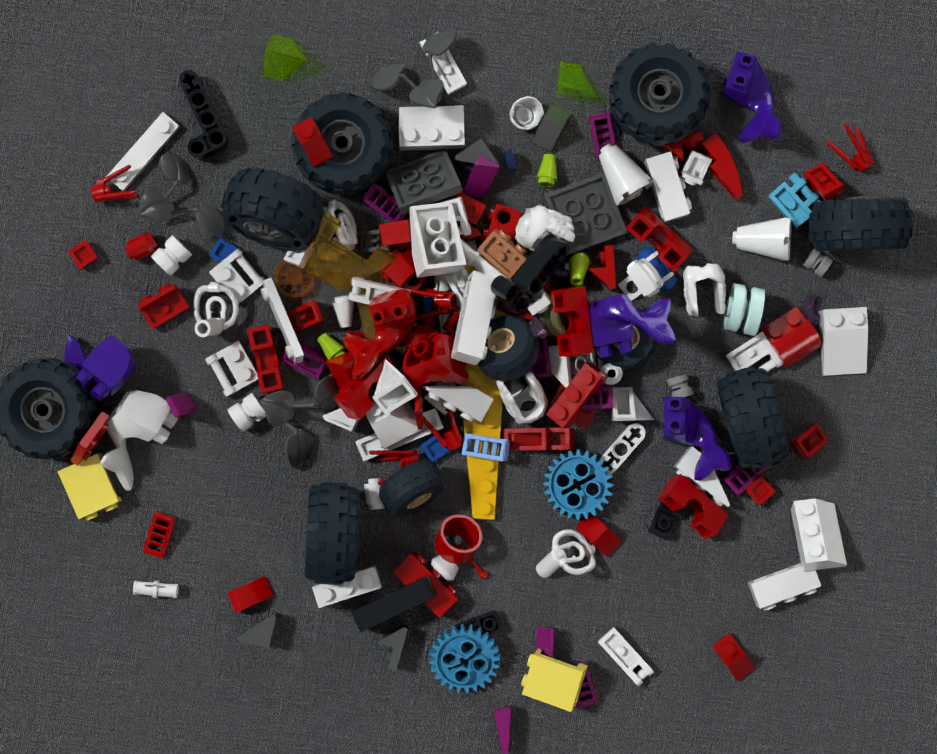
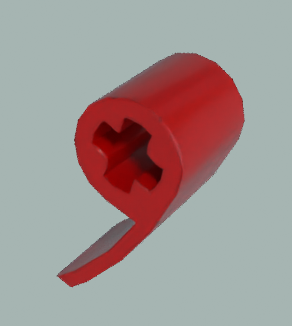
M263 576L227 592V596L234 612L237 613L272 597L273 593L266 577Z

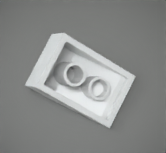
M452 202L411 206L409 210L412 258L417 278L459 272L466 265V260Z
M867 307L818 311L820 340L822 343L821 360L823 376L867 373Z

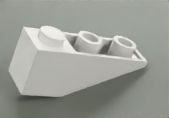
M422 385L421 387L428 392L427 397L436 402L439 399L445 402L444 407L453 412L457 409L462 412L460 416L469 422H472L473 419L481 422L494 400L470 386Z
M689 446L674 466L678 469L676 474H682L695 483L694 486L709 493L712 496L710 500L718 506L724 505L729 507L730 503L715 470L701 481L694 480L695 467L702 453L693 446Z

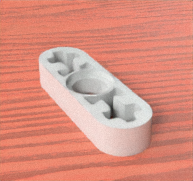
M638 423L630 424L598 459V462L603 459L606 462L609 461L611 457L608 456V453L610 451L615 458L620 459L618 463L613 460L610 464L612 469L606 472L607 475L613 474L644 439L645 429L642 425ZM631 428H639V434L641 436L639 438L634 437L630 441L634 443V445L631 447L630 444L622 438L624 435L627 439L631 436ZM618 443H624L627 447L626 454L622 456L615 453V446Z

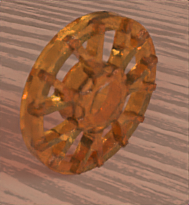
M285 260L278 265L274 280L276 287L283 295L298 298L309 293L315 282V273L308 262L305 267L307 266L310 272L305 275L301 272L303 268L293 269V265L289 266ZM284 265L290 269L287 274L281 270ZM278 277H286L287 282L279 283ZM304 278L311 279L310 285L302 283ZM288 284L293 286L290 293L284 291ZM301 285L303 292L297 294L296 287Z

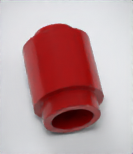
M150 232L147 234L142 233L126 242L127 247L124 250L130 260L135 259L139 261L155 252L154 249L158 247V244Z

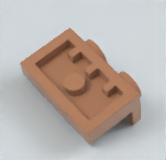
M495 229L477 251L510 279L529 258L526 254L528 251L521 244L518 243L516 245L510 240L511 236L505 230Z

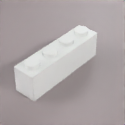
M473 271L467 278L451 353L452 359L472 365H477L482 359H485L488 349L485 343L486 339L490 337L492 329L489 323L496 309L493 303L497 297L491 291V283L496 277Z

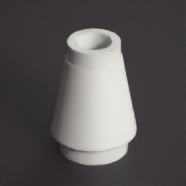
M349 295L334 297L335 302H333L339 327L352 326L354 301L348 299Z

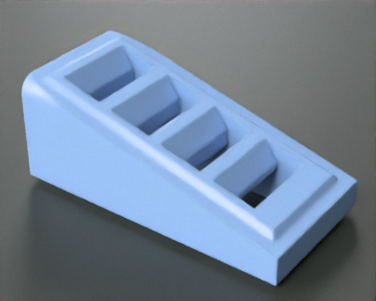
M465 433L462 455L505 462L508 460L510 440ZM472 439H476L474 452L470 451ZM481 440H483V451L482 453H479ZM493 442L492 452L488 454L489 444ZM499 443L502 444L500 456L497 455Z

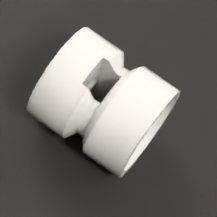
M173 235L165 241V249L158 248L151 255L153 260L170 276L179 269L178 262L184 263L192 256V253Z
M253 392L242 399V404L236 403L227 409L231 418L242 432L251 428L254 421L259 422L266 417L260 400Z

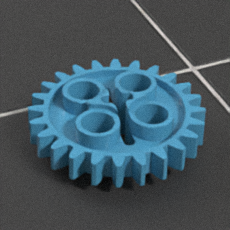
M577 449L576 455H574L572 450H569L568 457L561 453V461L556 458L553 459L556 466L549 465L548 468L552 472L544 474L545 477L549 478V481L543 483V485L549 486V490H546L544 494H551L547 501L555 502L553 509L561 508L560 515L568 512V519L573 514L576 515L577 520L581 518V514L584 515L585 519H588L589 512L596 516V508L603 511L602 502L606 504L610 502L606 495H613V492L608 490L609 487L614 486L613 483L608 482V479L612 478L613 475H607L606 473L610 466L603 468L602 465L605 460L596 461L598 454L590 457L589 450L584 455H582L581 449ZM580 464H585L588 467V473L585 476L578 473V466ZM561 474L568 476L569 484L567 486L560 484L559 477ZM592 474L596 475L594 479L581 486L582 490L576 488L565 495L562 494L563 490L576 484L575 479L581 481ZM590 483L598 485L599 491L596 495L589 492L588 486ZM572 493L579 496L580 502L578 505L570 502L569 498Z
M461 624L460 630H457L453 625L451 633L445 629L444 636L438 635V642L433 641L432 647L434 649H430V656L432 657L429 659V664H432L431 672H436L435 679L442 678V686L449 683L448 690H451L454 686L457 687V693L460 692L461 688H464L465 692L468 693L471 687L477 692V685L485 688V681L491 683V675L496 676V669L500 667V662H498L500 654L497 653L499 647L494 645L495 639H488L489 632L481 634V627L473 631L472 624L468 629H465L464 624ZM465 642H470L473 645L471 647H465L462 644ZM451 653L454 655V657L447 658L444 655ZM477 659H482L485 662L482 664H478L475 661ZM463 670L467 673L465 675H460L457 672Z

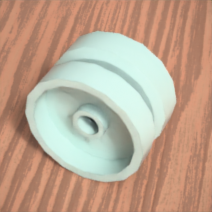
M734 283L726 304L724 330L736 332L742 322L743 334L755 336L763 314L765 290L753 287L747 295L745 285Z

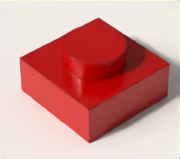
M86 239L68 251L80 270H83L99 259Z
M762 475L745 489L758 506L776 492Z

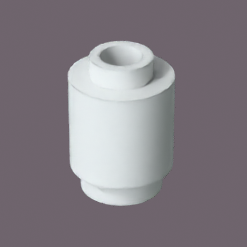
M607 363L601 367V370L607 374L612 369L615 371V376L613 378L608 377L604 383L608 385L616 384L622 378V369Z
M381 478L368 479V483L364 484L365 500L369 510L385 508L379 496L380 486L378 482L381 481Z

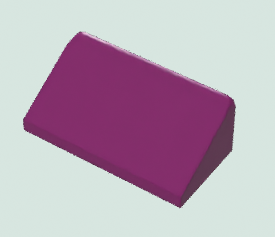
M480 156L462 193L467 196L485 198L500 165Z
M546 334L536 335L540 351L535 365L529 371L534 373L536 379L552 377L548 336Z
M298 340L304 358L303 362L295 364L293 359H289L286 351H284L281 358L282 362L318 380L320 379L327 365V358L324 352Z
M537 627L536 651L541 649L543 655L554 658L555 630L553 627Z

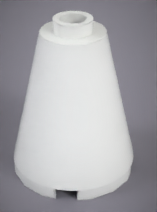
M608 144L600 150L599 159L617 206L638 197L643 187L647 190L653 185V180L618 145L612 146V144Z
M785 217L737 227V231H733L732 243L736 244L737 249L789 261L791 218Z

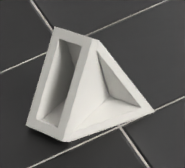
M385 359L376 391L372 398L386 415L416 397L418 393L406 377Z
M613 387L611 421L654 420L635 395L632 387Z
M341 408L323 415L324 420L352 432L355 431L359 421L347 418Z

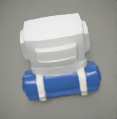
M652 246L644 247L638 253V260H634L627 266L626 272L629 276L618 284L622 292L631 301L641 294L644 297H652L659 292V289L662 292L672 290L676 285L677 279L673 271L671 272L658 258L659 252ZM629 281H633L638 287L637 292L631 293L627 290V283Z

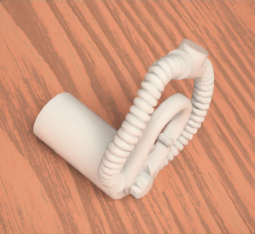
M336 199L328 202L327 213L335 228L337 237L317 244V250L322 259L354 250L355 244L358 242L356 238V224L352 213L343 203L336 201ZM340 209L344 213H339L337 221L334 211Z
M210 282V284L200 286L196 290L193 310L197 323L194 329L199 337L218 335L235 323L239 314V305L232 289L220 285L219 282ZM222 291L230 296L233 304V314L229 321L226 322V302L219 296H213L206 302L207 319L203 320L201 318L199 308L203 292ZM215 300L221 303V318H212L211 303Z
M562 530L553 537L552 551L537 564L536 571L543 578L550 577L559 567H563L564 571L574 575L590 572L596 565L594 557L595 546L590 545L586 538L576 530ZM564 536H574L579 539L581 544L571 541L558 545V542ZM574 546L580 551V556L576 557L574 555L572 558H567L564 549ZM585 554L589 559V565L579 569L571 568L567 564L583 560Z

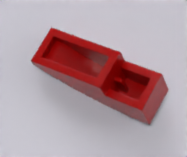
M715 132L702 143L700 148L708 157L712 158L713 164L709 166L708 170L736 201L742 196L737 168L725 144Z
M574 428L504 429V439L510 440L509 450L574 449Z

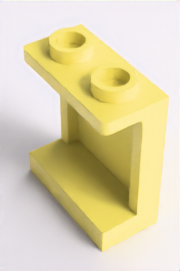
M102 453L89 457L87 461L82 460L78 466L73 464L57 471L78 519L85 518L86 521L99 516L97 512L103 509L106 512L118 507L117 503L122 501L115 491L106 468L100 464L103 458Z
M537 649L534 654H530L527 666L530 668L528 674H524L521 686L524 687L522 695L572 712L577 704L588 666L579 663L576 667L543 655L542 650Z

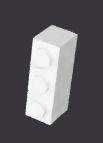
M667 152L646 159L644 164L648 176L654 182L651 187L662 221L667 223L687 217L690 214L689 210H692L689 197L685 198L683 192L685 183L683 177L678 176L677 169H679V164L676 156H672L671 152Z
M801 563L748 582L756 607L763 608V610L776 607L775 603L782 600L784 603L791 602L797 599L796 595L802 593L810 595L817 592L816 588L821 587L816 570L803 572Z
M375 565L356 571L355 578L352 581L344 582L343 585L316 584L312 589L318 608L380 589L383 585Z

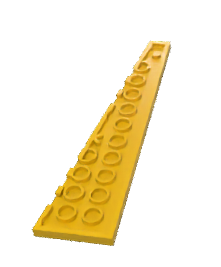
M466 261L464 268L470 275L476 268L473 265L470 267L467 264L468 261ZM498 298L494 299L493 306L497 307ZM456 306L453 310L460 313V309ZM496 308L492 319L499 316H507L508 314ZM457 318V320L455 321L454 328L458 323L459 318ZM468 363L465 365L464 370L469 374L468 381L460 384V386L476 388L494 400L481 422L474 419L472 422H469L463 418L464 432L500 438L503 399L501 398L497 381L486 376L478 365ZM472 439L470 451L474 452L476 439ZM481 440L479 453H482L483 451V440ZM493 442L489 444L488 454L492 452ZM500 443L498 444V451H497V455H498V456H499V446H500ZM467 456L472 516L476 519L494 520L498 461Z

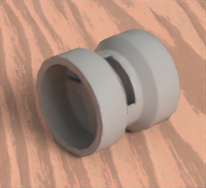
M813 249L802 265L807 269L811 268L817 276L822 277L833 259L823 256L821 251Z
M687 373L667 380L668 386L672 389V397H686L694 394L692 388L688 385L689 377Z

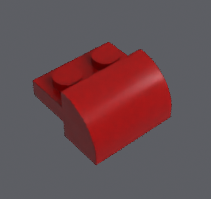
M797 307L760 330L777 353L785 369L822 346L815 328L809 320H806Z

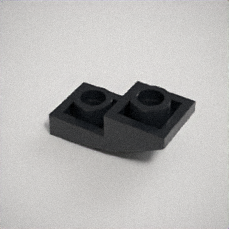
M660 501L648 532L668 541L682 509L673 512Z
M495 610L454 624L457 630H460L461 624H464L465 629H468L472 624L473 631L481 627V634L489 632V636L503 630Z

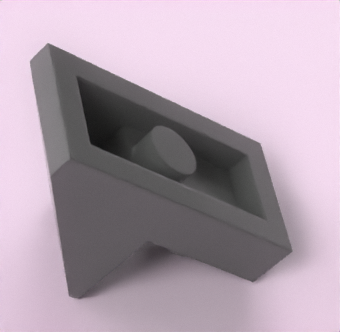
M404 625L377 641L378 644L393 647V651L388 650L385 661L389 663L388 669L397 670L408 626Z

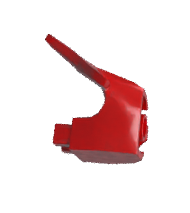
M406 289L393 290L378 294L370 301L369 310L375 328L374 340L371 341L359 336L344 338L346 348L354 357L352 379L359 378L368 373L380 355L397 346L411 331L416 316V303L410 291Z
M442 333L424 334L418 337L420 341L413 349L409 348L404 357L403 374L418 393L414 397V414L418 430L423 429V399L420 389L423 384L432 381L462 384L468 381L469 374L464 371L465 365L468 363L451 358L455 339L454 335Z

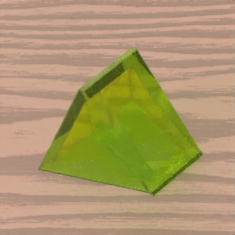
M272 34L265 49L262 76L284 81V79L307 61L294 39Z
M560 61L556 95L598 99L581 68V63Z

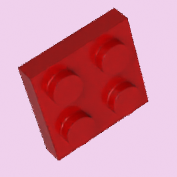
M103 411L100 413L78 444L71 459L72 463L78 466L82 459L87 461L93 452V448L99 444L109 427L106 424L109 415Z

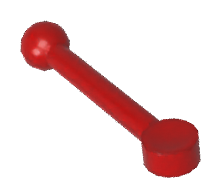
M460 544L454 546V548L462 550ZM472 559L468 561L479 573L481 579L488 577V573L482 571Z

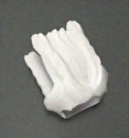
M544 206L526 208L525 214L520 218L515 229L517 242L531 251L535 250L542 239L549 234L548 232L556 235L557 238L561 237L570 242H573L575 238L572 219Z
M708 263L703 267L695 265L685 267L683 286L687 304L686 309L689 316L698 317L696 282L703 279H711L713 281L715 313L724 314L726 311V284L724 283L725 275L720 266Z
M531 371L523 375L528 386L511 395L502 381L497 380V386L506 410L519 425L532 423L543 417L548 405L546 394ZM527 400L536 401L535 407L532 410H520L523 402Z

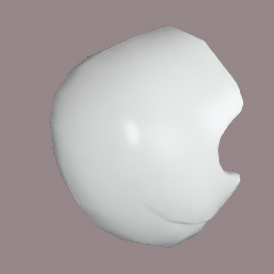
M526 96L519 98L512 104L509 116L511 123L516 128L527 131L538 126L544 116L542 104L536 98Z

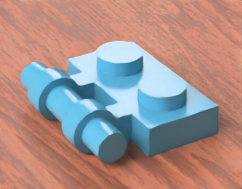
M793 173L789 179L794 185L790 188L786 182H783L768 198L785 217L791 218V224L797 229L809 218V213L812 211L808 207L815 202H819L818 198L820 196L809 189L803 177L800 179L796 173ZM798 189L807 198L804 202L795 193Z

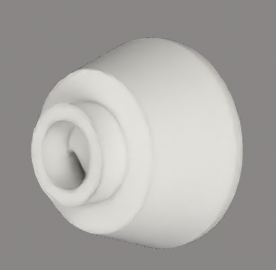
M440 555L431 561V566L447 581L454 580L459 569L457 564L445 561Z

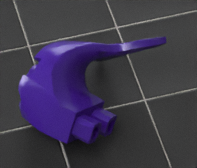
M737 51L726 75L721 95L740 106L756 112V116L742 130L738 141L746 143L760 136L778 139L781 133V121L773 113L774 100L767 77L758 63L757 57Z
M626 294L598 300L595 305L591 302L588 307L593 346L597 349L600 359L612 356L610 344L618 343L620 354L632 352L633 324L642 328L654 340L660 343L673 344L675 342V334L667 321L671 300H660L645 312H640Z
M71 335L67 338L64 361L77 366L80 372L76 376V381L82 383L84 388L91 381L96 384L91 391L93 396L99 401L108 394L112 396L127 382L136 368L137 361H133L131 351L113 336L106 338L96 346L87 358L79 341Z
M664 397L663 440L699 446L703 449L695 467L694 480H703L715 469L730 470L731 461L729 454L718 444L714 426L709 418L685 397Z

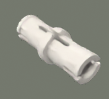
M134 581L133 595H150L153 598H158V596L177 598L179 584H164L159 581Z

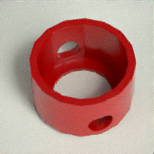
M459 514L445 519L435 536L437 553L442 559L453 564L467 563L473 558L482 542L480 526L474 519ZM452 534L462 537L467 544V550L454 548L446 541L445 537Z

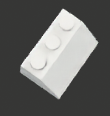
M464 105L436 106V108L424 106L399 107L400 151L465 149Z
M816 498L793 501L791 514L803 572L847 566L834 503Z

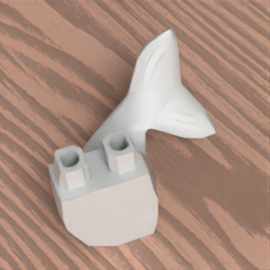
M139 390L127 392L106 422L109 427L106 431L116 449L106 453L100 462L104 468L116 473L120 483L127 491L132 489L134 475L127 452L126 438L135 437L148 442L153 439L163 444L170 435V432L161 427L162 424L171 429L178 420L170 411L166 400L156 394Z

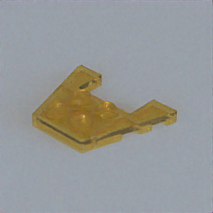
M324 211L305 270L339 291H343L352 286V277L365 279L395 261V255L381 246L365 260L333 240L331 237L339 229L341 221Z

